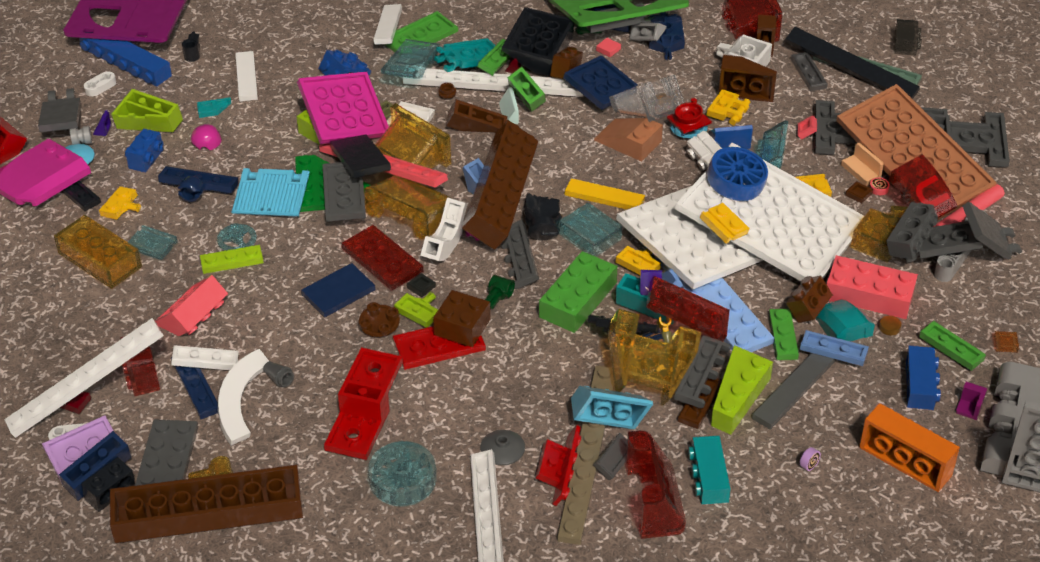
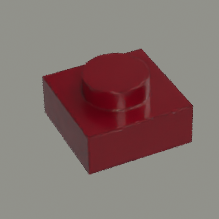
M81 392L61 406V408L80 414L91 400L90 393Z

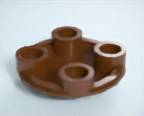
M371 302L367 305V309L359 316V327L365 334L371 337L388 336L399 326V311L395 307Z

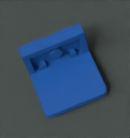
M326 50L318 68L325 76L347 74L349 72H367L368 75L371 73L367 64L358 59V55L352 52L343 53L339 50Z

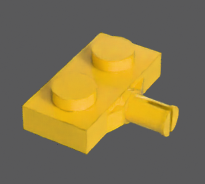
M119 186L99 209L100 216L117 220L127 210L139 212L141 205L139 203H132L138 196L136 189Z
M627 246L616 256L617 264L640 276L641 270H659L661 267V263L651 257L653 253L648 248L644 251H639Z

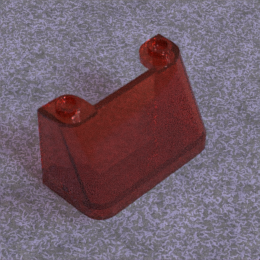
M640 430L629 431L626 454L627 474H636L640 477L641 483H653L644 487L641 493L643 503L642 519L639 526L641 539L679 535L685 530L686 518L673 465L651 434Z

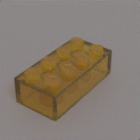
M83 215L54 235L57 251L60 255L111 289L142 267L139 249L86 215Z

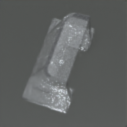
M675 74L652 83L650 81L609 97L616 113L647 118L649 122L675 114L677 106L685 103Z

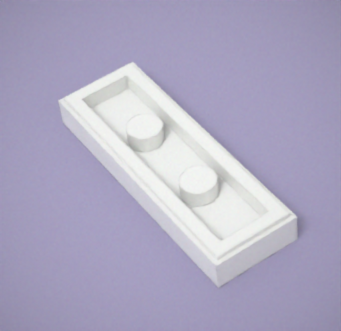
M174 345L172 365L231 370L238 362L239 351Z

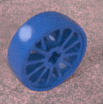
M725 147L718 150L711 158L707 169V179L710 186L720 195L736 201H748L758 197L763 191L768 179V168L760 156L748 149Z

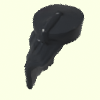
M527 193L524 212L525 222L529 226L528 235L532 239L541 241L554 238L560 232V228H558L562 219V215L559 213L560 200L541 196L537 197Z

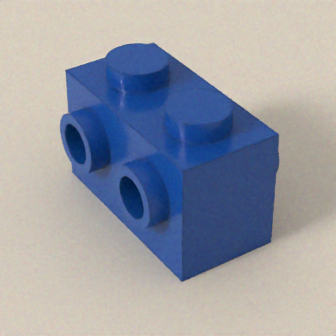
M143 128L140 134L135 137V140L125 151L129 169L147 172L164 150L160 132Z

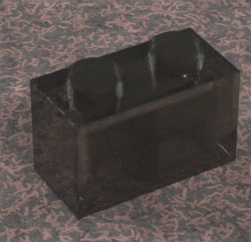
M897 19L894 34V54L916 56L917 49H921L922 39H920L921 28H918V21Z

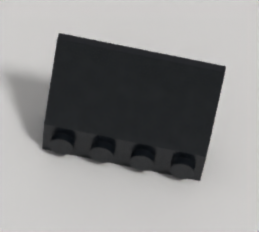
M524 7L501 50L513 59H517L519 63L532 72L552 77L550 74L553 56L568 47L574 35V22L568 17Z

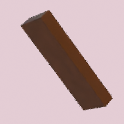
M708 378L705 385L710 386L712 390L710 394L701 393L699 397L705 401L704 407L698 408L686 403L678 416V422L699 429L718 395L722 380L719 378L716 380Z

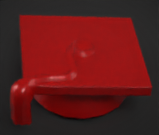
M692 98L691 102L680 104L675 109L674 114L667 116V120L683 134L712 124V121L703 114V109L697 104L696 98Z

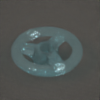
M234 223L219 232L217 243L224 251L253 246L256 242L257 234L248 225ZM248 232L251 235V238L249 242L245 244L243 241V236ZM224 242L237 243L239 247H231Z

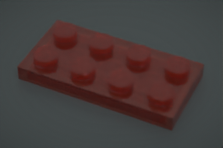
M374 225L341 243L342 249L390 290L396 289L424 272V267L421 263Z
M653 276L650 281L646 308L651 309L655 313H660L673 321L689 326L693 330H698L711 338L722 342L725 340L728 330L729 309Z

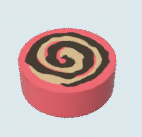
M874 178L870 181L869 188L873 189V194L885 195L889 191L890 184L884 178Z

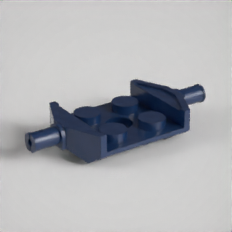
M666 11L659 14H651L647 17L651 20V23L663 24L668 29L663 32L657 41H649V49L664 52L665 59L668 60L669 57V60H671V52L684 49L685 47L682 17L677 13L668 14Z

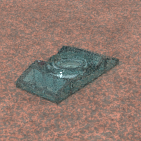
M406 39L383 66L381 74L413 79L422 78L426 67L434 63V57L438 54L436 47H440V44Z

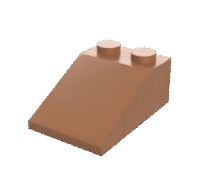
M649 118L614 119L594 138V141L642 162L662 142L663 124Z

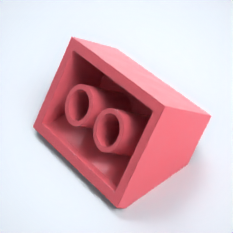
M210 275L192 285L155 322L159 327L177 336L185 333L190 335L198 328L196 324L199 321H205L211 315L210 311L213 308L217 309L224 303L223 298L228 293L215 277Z

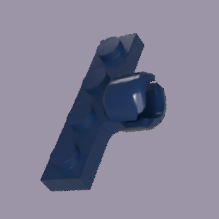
M165 166L158 175L159 182L168 185H179L178 195L186 202L197 201L204 191L213 190L224 194L232 193L238 185V177Z

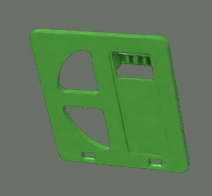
M549 0L580 27L689 6V0H657L642 7L635 6L630 0ZM614 4L621 9V11L607 12L583 10Z

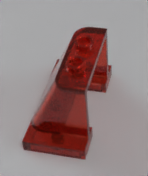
M777 0L724 1V18L728 19V28L732 29L736 40L742 35L756 38L758 15L776 16L774 42L779 41L783 13Z

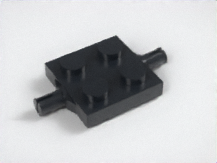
M590 314L588 316V323L603 327L602 331L615 333L618 330H623L624 335L640 336L642 332L656 334L659 332V325L648 324L647 322L641 323L605 318L603 315L595 316Z

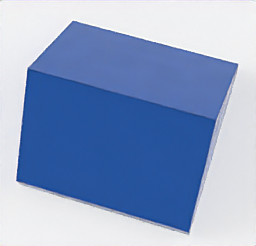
M753 126L714 128L708 131V134L721 148L729 147L731 143H734L741 148L751 149Z

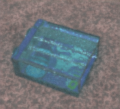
M586 203L560 220V236L581 251L597 257L621 241L622 225L590 203Z

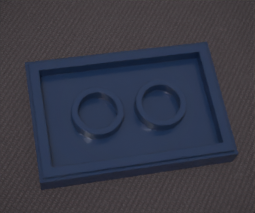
M350 263L301 289V295L325 318L376 289L375 284L353 263Z

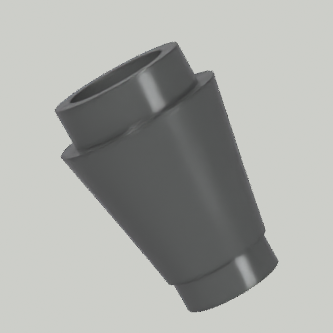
M271 361L267 362L263 367V371L277 386L287 387L293 382L294 373L291 368Z

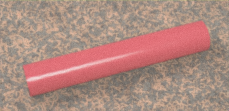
M997 184L969 202L979 209L985 210L1004 197V190ZM960 207L933 227L964 222L967 216L963 207Z

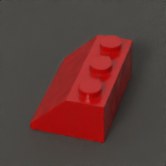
M0 117V164L20 154L28 139L2 117Z

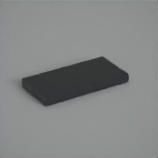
M367 134L330 142L331 149L353 178L391 170L390 162Z

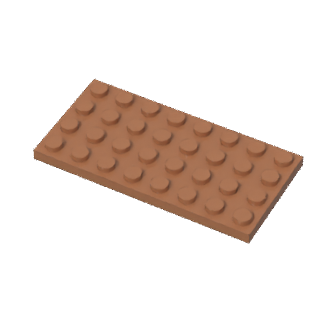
M897 84L837 116L836 121L857 143H861L884 163L883 170L915 203H921L916 194L918 184L934 175L937 176L939 180L924 187L922 194L928 201H932L948 193L950 199L934 207L938 220L997 185V182Z

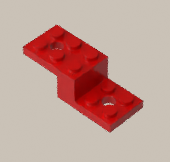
M361 347L338 393L340 413L324 443L325 451L364 460L368 459L390 412L388 393L403 363L402 356ZM374 368L379 369L377 372H371ZM351 434H358L356 438L348 437Z

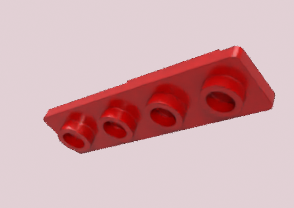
M578 425L567 436L565 447L549 439L543 444L536 479L556 487L552 502L555 506L561 500H566L570 492L568 483L574 473L572 465L575 463L578 455L575 451L581 441V435H579L581 426Z

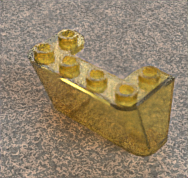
M396 175L364 189L366 213L372 217L379 218L384 212L383 207L393 211L402 217L412 220L415 236L424 240L425 236H432L438 229L446 200L450 198L423 184Z

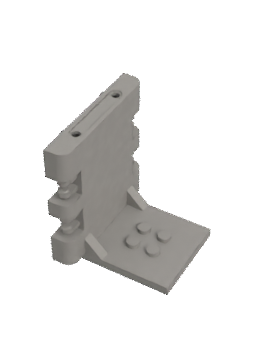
M1005 362L1000 366L994 394L1000 396L1002 400L993 406L988 426L989 428H994L996 432L986 440L980 471L1003 476L1002 483L1040 492V368L1015 362Z

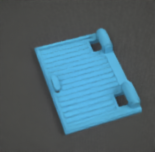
M244 168L231 213L299 217L310 172L303 170L302 174H295L294 170L258 169V172H251L249 168Z

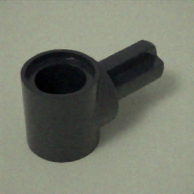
M195 31L189 34L188 39L182 42L184 59L188 62H194L200 58L199 34H196Z

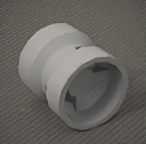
M83 126L80 130L77 128L70 129L72 145L81 143L86 145L92 144L90 126Z

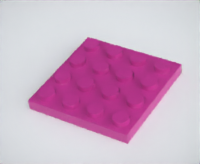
M367 72L298 79L299 90L320 144H328L331 141L365 134L369 138L387 137L390 135V128Z

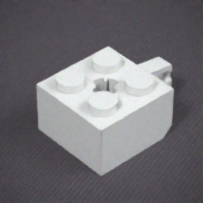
M742 35L738 37L733 45L720 43L717 46V55L722 58L723 55L742 56L766 67L770 62L772 44Z

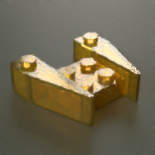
M618 309L611 318L608 334L615 391L621 392L625 388L627 381L661 390L663 392L660 405L664 406L672 398L695 358L699 348L701 332L681 326L673 334L671 344L636 334L640 314Z

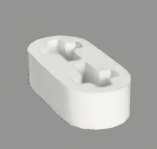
M103 72L84 83L85 94L97 96L116 84L115 74Z

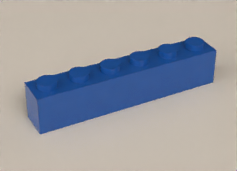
M79 38L80 46L84 51H88L96 57L106 60L109 64H113L121 70H125L156 87L172 76L170 62L128 41Z

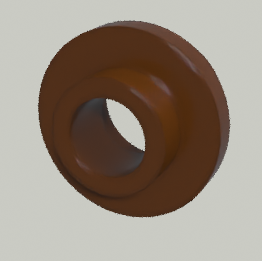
M443 83L438 89V94L442 98L449 99L456 95V88L452 83Z

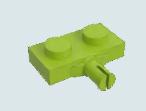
M429 292L424 298H416L406 293L394 304L399 314L426 328L434 322L433 317L438 309L430 305L436 298L432 292Z

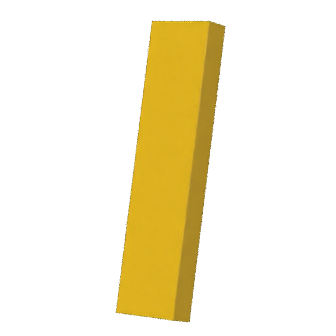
M572 178L565 189V196L626 210L639 206L645 201V195Z

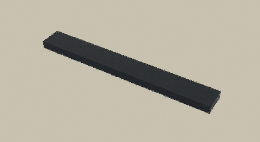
M794 27L785 38L786 43L882 90L897 84L912 99L920 90V86L798 27Z

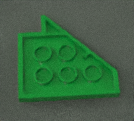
M316 155L295 156L296 174H302L303 170L310 172L300 212L325 210L323 164L329 162ZM363 181L364 193H372V185Z

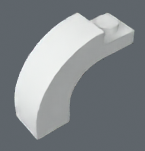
M447 198L439 227L432 236H425L420 256L437 261H444L450 256L462 235L463 220L468 203Z

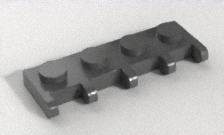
M521 219L512 224L507 240L501 243L502 249L509 248L510 254L506 255L504 259L506 263L513 262L514 267L508 270V275L510 277L516 276L515 289L522 288L539 280L527 230Z
M703 335L678 386L674 399L703 408L705 401L699 398L700 394H710L711 387L705 385L707 379H717L718 372L712 370L714 364H724L725 358L719 356L720 351L729 352L731 346L728 343Z

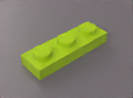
M260 245L200 255L203 274L264 263Z

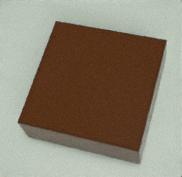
M856 181L846 190L845 196L862 204L872 195L873 189Z

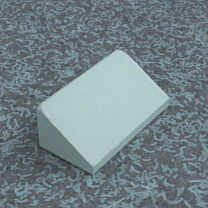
M509 87L501 98L499 105L502 115L508 116L507 120L518 124L519 110L513 88Z

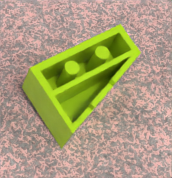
M131 89L111 114L116 128L126 130H143L144 128L152 131L174 132L183 120L178 104L135 89Z

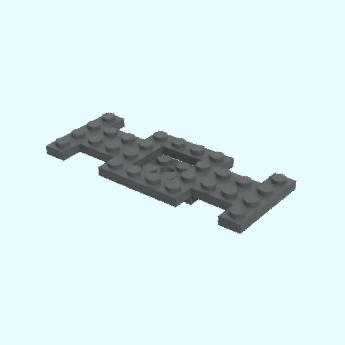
M816 100L815 118L817 119V132H815V153L834 155L835 143L857 144L851 135L836 121L837 116L841 113H835V101ZM921 107L965 152L988 153L989 166H1009L1010 159L1004 113L985 112L984 123L950 121L947 109Z

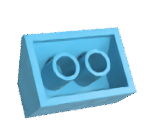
M579 386L571 397L574 420L628 429H636L653 406L652 400L641 395L589 386Z

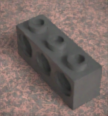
M915 202L909 204L887 239L890 256L913 260L917 252L921 250L925 239L929 237L931 229L937 224L938 215L935 213L934 205Z

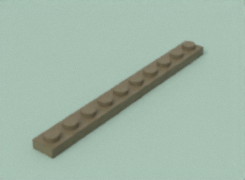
M595 366L591 387L613 391L617 368ZM583 422L580 434L581 441L577 447L578 455L573 465L574 473L569 483L570 492L565 501L558 533V542L581 545L597 470L593 464L600 456L606 425Z

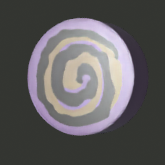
M813 447L808 448L800 459V466L807 471H811L820 460V451Z

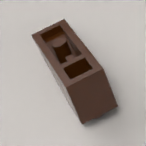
M456 99L448 111L446 126L465 132L496 133L507 121L508 116Z

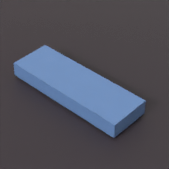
M808 330L805 331L800 345V350L860 366L864 365L869 346Z

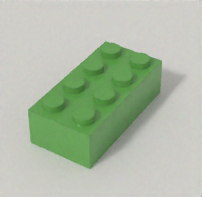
M582 251L539 300V318L576 333L588 316L616 285L618 266Z

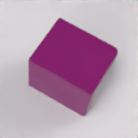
M966 381L956 414L977 420L985 400L987 388Z

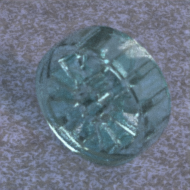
M398 441L387 444L377 450L369 462V485L373 494L380 501L388 505L398 507L415 505L425 500L435 488L437 467L434 457L428 449L418 443Z

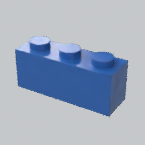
M908 346L906 355L907 408L934 410L935 403L940 401L941 390L937 389L940 373H936L939 366V357H935V348Z

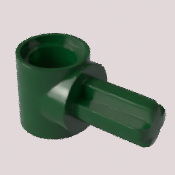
M498 275L492 276L488 285L489 295L485 299L490 301V310L496 306L499 300L512 296L515 289V281Z

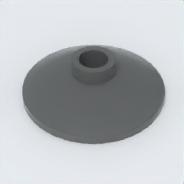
M496 430L483 438L480 450L483 452L492 449L496 465H510L517 462L523 456L525 443L522 437L513 431Z

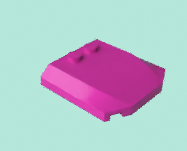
M48 138L0 168V194L18 205L31 202L32 206H37L91 173V170L81 156Z

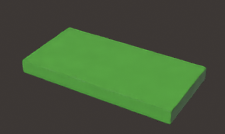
M436 11L396 30L392 43L385 45L398 56L404 58L458 32V26Z

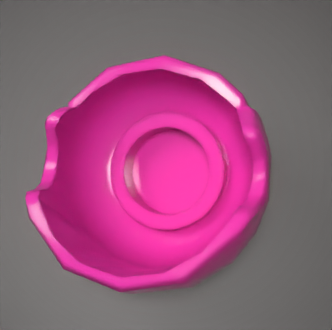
M199 125L191 133V142L199 150L202 147L213 150L222 142L219 131L213 125Z

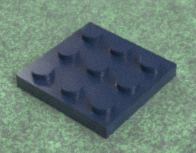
M602 55L565 72L563 77L601 110L637 93L640 87Z

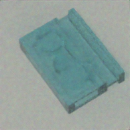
M142 225L141 230L137 231L127 242V247L135 252L163 260L173 248L172 245L178 241L177 236Z

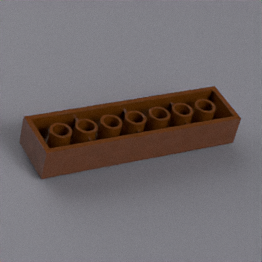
M509 120L495 133L462 229L494 250L509 235L538 145V140L534 136L528 134Z
M297 465L110 489V528L115 543L303 518Z

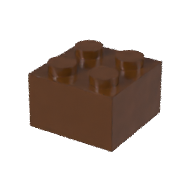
M451 290L433 317L434 335L473 347L491 320L490 301Z

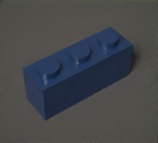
M112 431L59 474L63 487L79 501L84 497L81 486L82 482L116 457H119L124 463L131 458L128 445Z

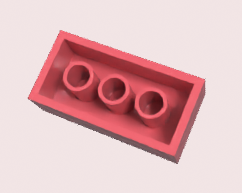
M836 255L827 281V286L833 294L829 301L834 302L843 299L857 308L907 319L918 274Z

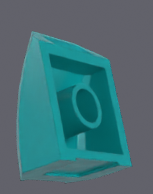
M843 299L827 303L815 318L827 336L850 342L873 336L875 324L859 308Z

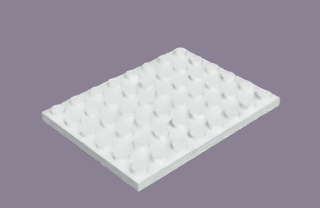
M734 143L729 145V147H740ZM765 160L763 161L768 168V179L761 194L752 200L736 201L720 195L710 186L706 170L676 203L675 209L707 228L709 227L700 219L701 213L724 203L750 228L748 234L730 241L799 281L807 276L815 277L821 275L824 278L832 268L836 255L841 256L868 221L866 216Z

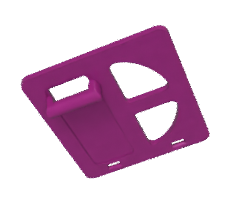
M80 0L63 29L64 35L78 38L162 43L168 40L187 0ZM94 8L120 10L116 20L110 27L98 25L90 17V10Z

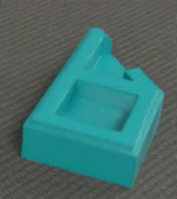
M231 97L197 102L199 118L219 115L231 104Z

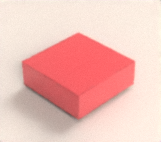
M609 38L604 39L596 46V51L608 57H612L621 49L620 43Z
M810 116L798 123V137L800 139H804L817 132V119L814 116Z

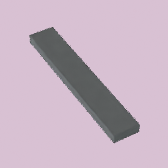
M811 353L753 413L752 419L771 430L837 359Z

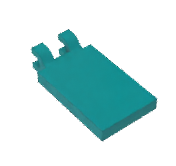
M488 38L444 44L443 47H436V51L440 55L435 56L434 60L437 63L447 60L450 64L444 65L443 69L446 72L453 71L457 66L461 69L476 67L496 45Z

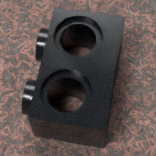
M116 457L81 483L84 500L96 511L100 512L110 504V489L135 486L133 470L119 457Z

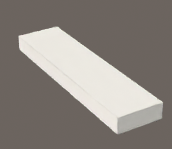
M401 4L384 5L374 36V44L392 43L402 12Z
M253 51L236 53L239 101L258 100Z

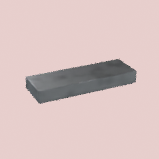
M808 53L791 55V61L809 91L827 89L828 84Z

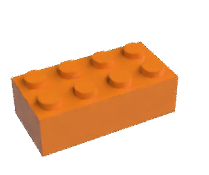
M881 403L866 417L859 447L938 493L952 477L960 449L953 442L944 439Z

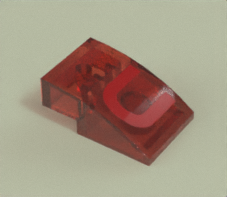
M923 154L891 171L889 181L901 193L900 199L907 206L911 202L934 205L938 218L957 208V203L948 186Z

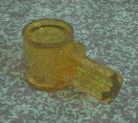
M226 456L215 457L208 464L209 468L189 473L188 479L233 473L230 460Z

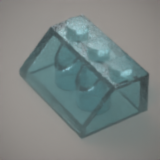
M787 120L764 132L763 140L758 141L757 151L760 152H756L763 160L779 169L782 168L786 145Z

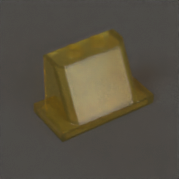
M396 103L390 107L391 125L375 144L382 154L433 169L438 164L446 168L452 164L449 134Z

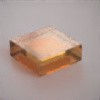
M995 331L996 352L1018 353L1017 332Z

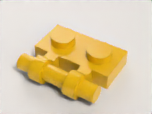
M721 90L707 109V116L722 121L729 117L731 118L729 123L735 125L741 121L742 114L746 113L749 109L750 100H738V94Z

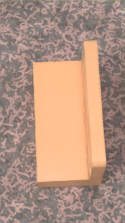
M861 143L855 144L854 155L843 159L841 162V166L865 186L870 185L872 179L881 178L884 165L879 158Z

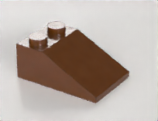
M723 55L719 93L721 90H726L738 94V99L773 102L777 71L742 56Z

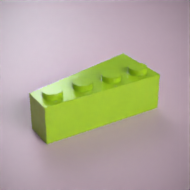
M734 345L713 407L712 427L730 435L733 433L770 381L773 361Z

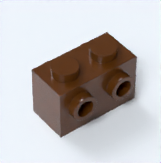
M821 275L815 277L807 276L801 280L800 286L791 293V297L786 304L798 323L815 320L833 294Z

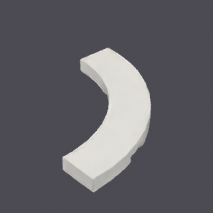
M260 349L251 352L238 361L228 372L220 388L217 411L221 429L230 445L250 437L251 432L247 428L241 413V397L248 382H251L257 375L262 373L264 365L269 362Z

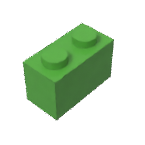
M523 67L507 77L509 86L513 88V91L531 112L546 102L545 93Z

